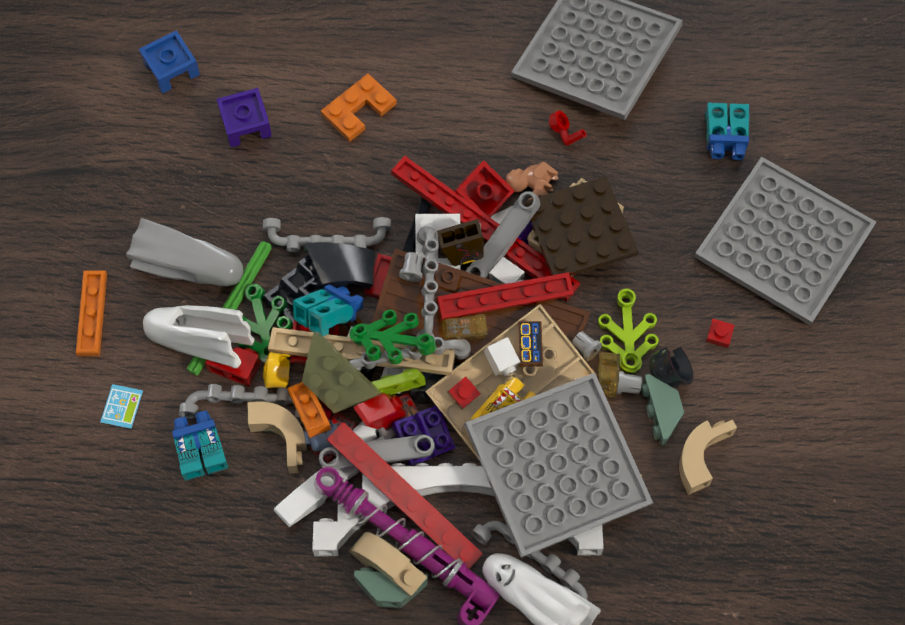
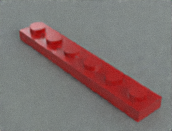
M568 272L438 296L436 301L440 319L443 321L570 297L574 295Z

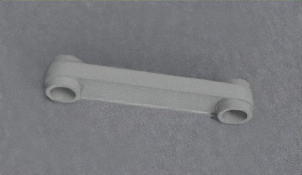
M524 192L520 195L519 199L485 244L484 257L473 261L466 272L474 274L480 270L481 277L489 278V272L505 256L539 209L540 199L535 193ZM529 198H533L532 205L526 207V201Z
M427 435L366 442L386 463L425 458L434 451V441ZM426 441L430 444V449L421 451L417 447L418 443ZM334 447L325 448L319 455V462L323 468L344 469L354 467ZM327 454H333L336 456V461L332 464H327L323 461V458Z

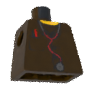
M478 219L437 230L441 249L452 266L463 264L469 267L473 261L484 257V238Z

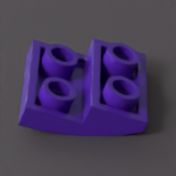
M437 406L392 423L397 438L427 435L434 441V451L430 456L406 460L408 466H414L455 449L441 411ZM422 441L418 443L417 447L421 451H427L430 449V444Z

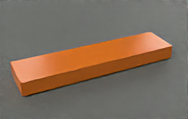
M83 271L76 344L77 356H100L107 282L106 271Z

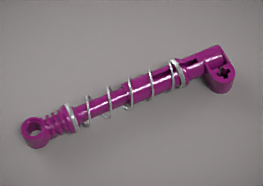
M324 467L318 471L314 481V486L318 493L329 498L333 496L332 500H338L337 504L339 505L342 503V507L348 516L352 517L353 515L360 514L358 518L359 524L364 523L366 520L371 522L378 528V537L384 534L390 536L396 541L395 548L402 550L412 557L414 564L420 563L432 572L433 578L439 577L443 580L442 584L444 586L454 588L467 598L457 613V621L460 625H479L485 619L500 596L490 584L466 567V563L461 561L460 558L455 560L444 552L442 545L436 546L426 539L423 531L418 533L413 528L411 531L404 528L405 518L395 521L386 515L387 505L377 508L368 502L369 492L364 489H352L353 485L348 486L349 482L347 480L343 482L344 478L339 475L336 469ZM324 476L331 477L333 485H323L321 478ZM383 507H385V511H384V512H382V511L380 510V509L383 508ZM470 600L484 610V613L477 610L473 614L474 618L471 621L467 619L468 612L475 606L469 603Z

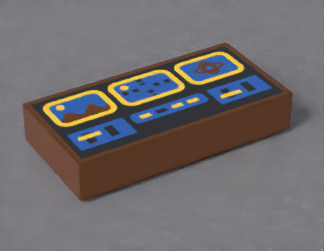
M518 321L519 367H543L541 321Z

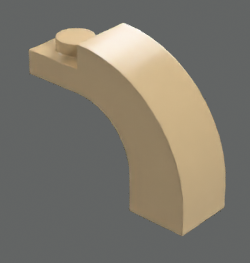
M248 402V425L250 431H271L280 435L287 444V467L289 474L299 473L298 465H303L302 451L307 450L304 432L299 421L291 412L277 404L270 402Z
M707 420L697 426L687 438L680 455L679 472L688 495L710 485L713 478L705 464L704 451L710 445L734 435L737 427L733 420L726 423L724 420L717 422L712 428Z
M363 533L349 550L366 567L371 566L383 573L408 596H412L427 578L410 563V560L405 555L372 533Z

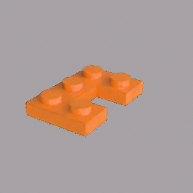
M366 74L323 108L321 115L350 142L365 130V124L354 115L355 112L365 104H368L380 116H383L397 104V100L371 75Z

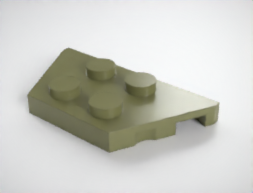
M319 332L313 334L302 382L328 408L337 413L381 394Z

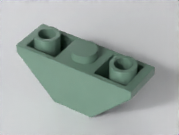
M648 374L644 376L643 383L641 384V394L647 398L648 405H646L649 419L652 418L654 422L652 427L654 438L659 440L660 447H663L667 444L681 421L684 409L678 390Z
M361 568L360 571H354L355 582L378 607L402 608L423 590L428 582V578H426L412 596H408L381 572H375L372 568Z

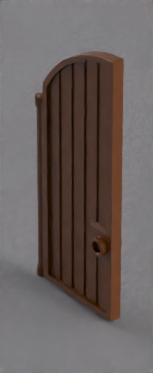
M394 249L371 323L383 318L382 315L385 311L394 310L398 318L397 322L394 325H387L377 330L382 332L403 322L406 314L415 313L419 320L418 326L412 329L409 328L399 334L416 337L417 333L424 329V317L421 314L424 306V296L421 291L425 284V276L423 275L422 280L419 282H410L400 278L399 273L403 269L407 252ZM423 258L422 268L425 264V258ZM438 263V269L434 274V281L438 284V289L434 295V302L437 304L436 298L438 296L503 284ZM555 300L441 321L439 310H437L433 317L432 333L434 337H440L444 341L453 339L467 340L471 347L470 355L466 359L454 358V361L463 363L539 304L544 307L571 343L575 336L583 331L590 312ZM462 319H463V322H464V319H466V322H467V319H469V326H468V327H464V326H465V323H463V327L460 328V330H459V328H457L458 326H460V327L462 326V323H461V320H462ZM452 322H454L456 326L455 329H451L453 332H451L449 329V325ZM465 328L469 329L470 334H463V330Z

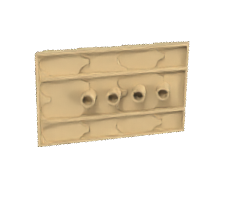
M541 304L452 371V376L446 375L426 390V393L477 458V453L464 424L471 420L470 418L500 384L505 385L512 377H516L524 384L517 394L523 399L529 391L538 395L574 381L576 378L579 379L595 373ZM518 321H541L543 367H519L518 364L515 367L516 371L507 376L501 373L496 376L483 351L488 346L508 337L519 358ZM466 376L481 394L462 410L447 392Z

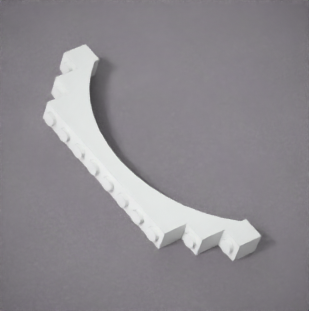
M401 463L391 465L421 496L457 491L494 496L483 467L476 466L473 463H465L462 466H453L449 463H442L439 466H429L425 463H419L415 466H406ZM362 474V489L369 492L368 502L377 508L382 505H387V509L395 506ZM338 504V522H334L333 519L329 518L313 522L314 556H338V550L368 520L359 524L358 518L360 514L350 517L345 513V509L342 507L343 504ZM602 525L568 538L576 547L577 555L602 554Z

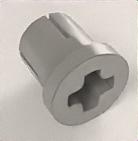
M413 252L406 253L403 269L399 273L400 278L410 282L421 281L423 276L421 273L423 256Z
M583 331L579 332L572 341V344L583 354V358L587 361L592 360L602 347L601 342L598 340L594 341Z
M618 371L616 394H621V392L640 394L642 376L624 374L623 371Z

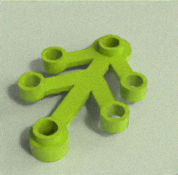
M622 289L617 297V303L622 307L623 329L614 323L608 314H602L598 319V326L601 329H608L625 344V351L613 342V338L610 335H603L599 342L602 343L603 340H608L610 344L604 345L602 343L601 349L609 350L620 359V368L624 372L636 373L642 366L641 358L650 349L657 347L659 339L655 334H648L644 343L634 351V342L648 328L655 327L657 317L652 313H647L643 321L633 330L631 307L635 303L636 295L630 289ZM627 298L630 302L624 303L622 299ZM650 318V319H652L654 322H653V323H648V322L646 321V319ZM606 319L609 323L603 324L601 320ZM653 339L655 344H649L647 340ZM631 360L634 362V365L630 366L626 362Z

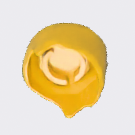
M275 352L268 354L263 372L266 388L287 387L290 361L287 357H290V355Z

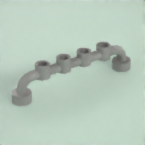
M385 217L375 218L373 220V229L377 231V234L372 237H366L365 235H355L353 237H344L342 235L299 237L297 235H289L287 237H279L276 232L281 229V221L277 218L264 219L263 230L268 233L271 242L279 246H287V251L298 252L300 251V246L315 242L341 243L366 248V246L377 245L384 239L386 231L391 230V220Z
M429 226L421 227L417 233V241L423 245L422 252L425 255V264L422 268L425 284L421 291L424 296V306L421 310V314L424 317V329L420 330L416 337L427 333L435 338L432 330L433 317L438 310V306L434 302V295L438 289V284L434 281V274L438 269V263L434 260V254L439 244L435 240V230Z
M440 337L434 338L436 345H441V347L436 348L433 352L435 355H441L445 350L452 349L455 351L457 359H466L471 353L470 343L465 339L444 341ZM408 345L406 349H401L403 359L410 357L413 360H417L422 354L419 351L411 352L413 349H418L416 346ZM366 351L362 354L361 358L349 361L356 368L365 367L367 369H372L379 363L387 362L391 364L386 351L382 353L381 358L377 361L366 362L365 360L368 359Z
M210 384L208 390L192 393L187 398L186 403L180 405L179 416L195 419V414L198 413L199 408L195 403L202 399L213 403L225 400L236 404L243 403V401L270 402L281 406L289 405V403L293 404L286 387L278 388L277 394L268 393V389L263 386L255 387L254 393L245 392V388L240 385H233L230 392L222 391L220 385ZM296 410L295 417L300 424H303Z
M500 521L487 522L483 526L478 524L471 531L472 536L483 545L492 538L490 532L493 530L499 531L508 542L515 544L508 526ZM540 550L527 555L530 559H534L541 564V567L546 572L560 579V582L566 588L572 589L587 600V592L578 582L580 579L579 574L571 568L566 572L559 567L561 561L556 555L550 553L546 557Z

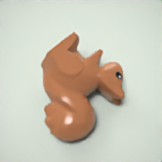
M541 162L528 166L524 171L520 168L513 169L507 174L505 182L514 192H521L530 187L533 193L539 197L548 194V192H553V186L549 181H557L559 178L557 177L558 172L547 163Z

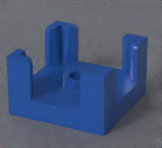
M177 30L139 49L143 64L147 70L150 69L162 94L171 89L170 79L188 71L190 79L200 75L197 61Z

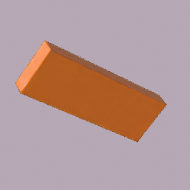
M303 382L287 388L309 438L331 430L330 423L317 396Z

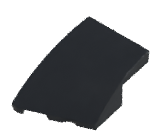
M315 242L305 244L304 251L308 252L311 257V266L317 274L321 287L324 288L330 284L335 288L342 286L346 288L350 283L370 290L373 286L374 251L341 243Z
M310 255L299 261L297 267L281 278L280 283L267 292L262 299L272 309L271 303L273 298L276 296L283 297L287 302V307L281 312L279 317H288L292 324L294 321L293 300L318 290H325V288L320 286L317 274L313 271ZM279 301L276 306H281L282 301Z

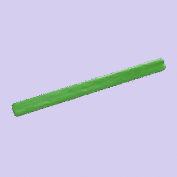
M265 241L260 242L244 269L241 280L235 285L222 308L233 310L238 308L245 296L246 288L252 284L272 249L269 243ZM193 356L187 367L188 372L196 376L199 375L206 359Z

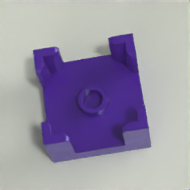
M258 88L217 99L230 148L241 144L239 139L241 135L260 131L262 139L272 136L269 120Z

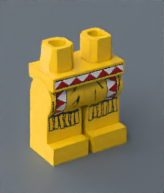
M512 377L505 385L500 384L470 419H476L533 397L536 394L529 391L523 399L517 394L524 384L516 377Z

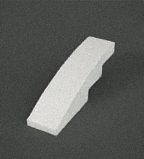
M336 458L328 464L334 463L336 461ZM355 467L336 469L339 475L344 478L343 482L360 472ZM318 472L274 508V511L288 527L324 504L328 497L318 493L315 489L314 481ZM324 476L321 478V483L325 486L333 485V479L329 476Z

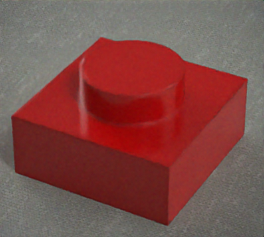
M712 319L706 342L728 348L735 325Z
M466 376L447 392L462 410L481 394Z

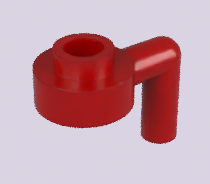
M558 110L550 114L549 126L553 131L560 134L564 145L569 146L586 137L584 129L569 135L567 130L570 124L568 117L563 111Z

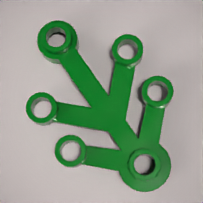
M251 284L246 288L245 295L252 302L257 323L246 319L244 315L242 317L243 321L249 324L250 331L261 336L262 343L254 341L253 345L237 344L259 352L260 359L265 363L268 357L267 352L269 351L270 332L276 321L277 326L282 329H291L293 324L286 316L278 319L281 312L287 307L286 300L281 296L273 298L271 303L273 308L266 319L262 305L265 290L258 284ZM256 289L255 294L251 295V292ZM282 301L281 306L277 307V303ZM288 321L287 325L282 327V323Z
M387 310L383 313V318L369 325L358 324L349 333L351 340L355 344L364 346L370 361H377L382 355L380 348L377 345H373L371 340L380 341L388 354L391 364H399L403 360L401 350L395 348L393 343L416 346L422 355H430L436 350L433 336L427 333L421 334L419 337L399 334L409 328L412 329L418 326L419 320L415 313L406 314L403 322L387 330L377 331L387 325H394L398 320L394 310Z

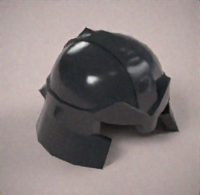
M681 347L673 350L674 355L670 357V352L667 348L658 350L651 355L649 368L653 377L675 388H678L679 385H688L693 382L691 363Z

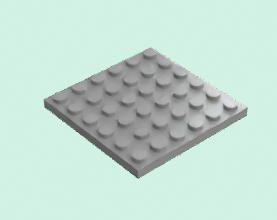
M557 0L511 74L515 79L626 120L682 27V20L627 0Z
M761 157L694 257L811 326L875 226L876 221Z
M595 373L470 420L464 424L521 558L653 503Z

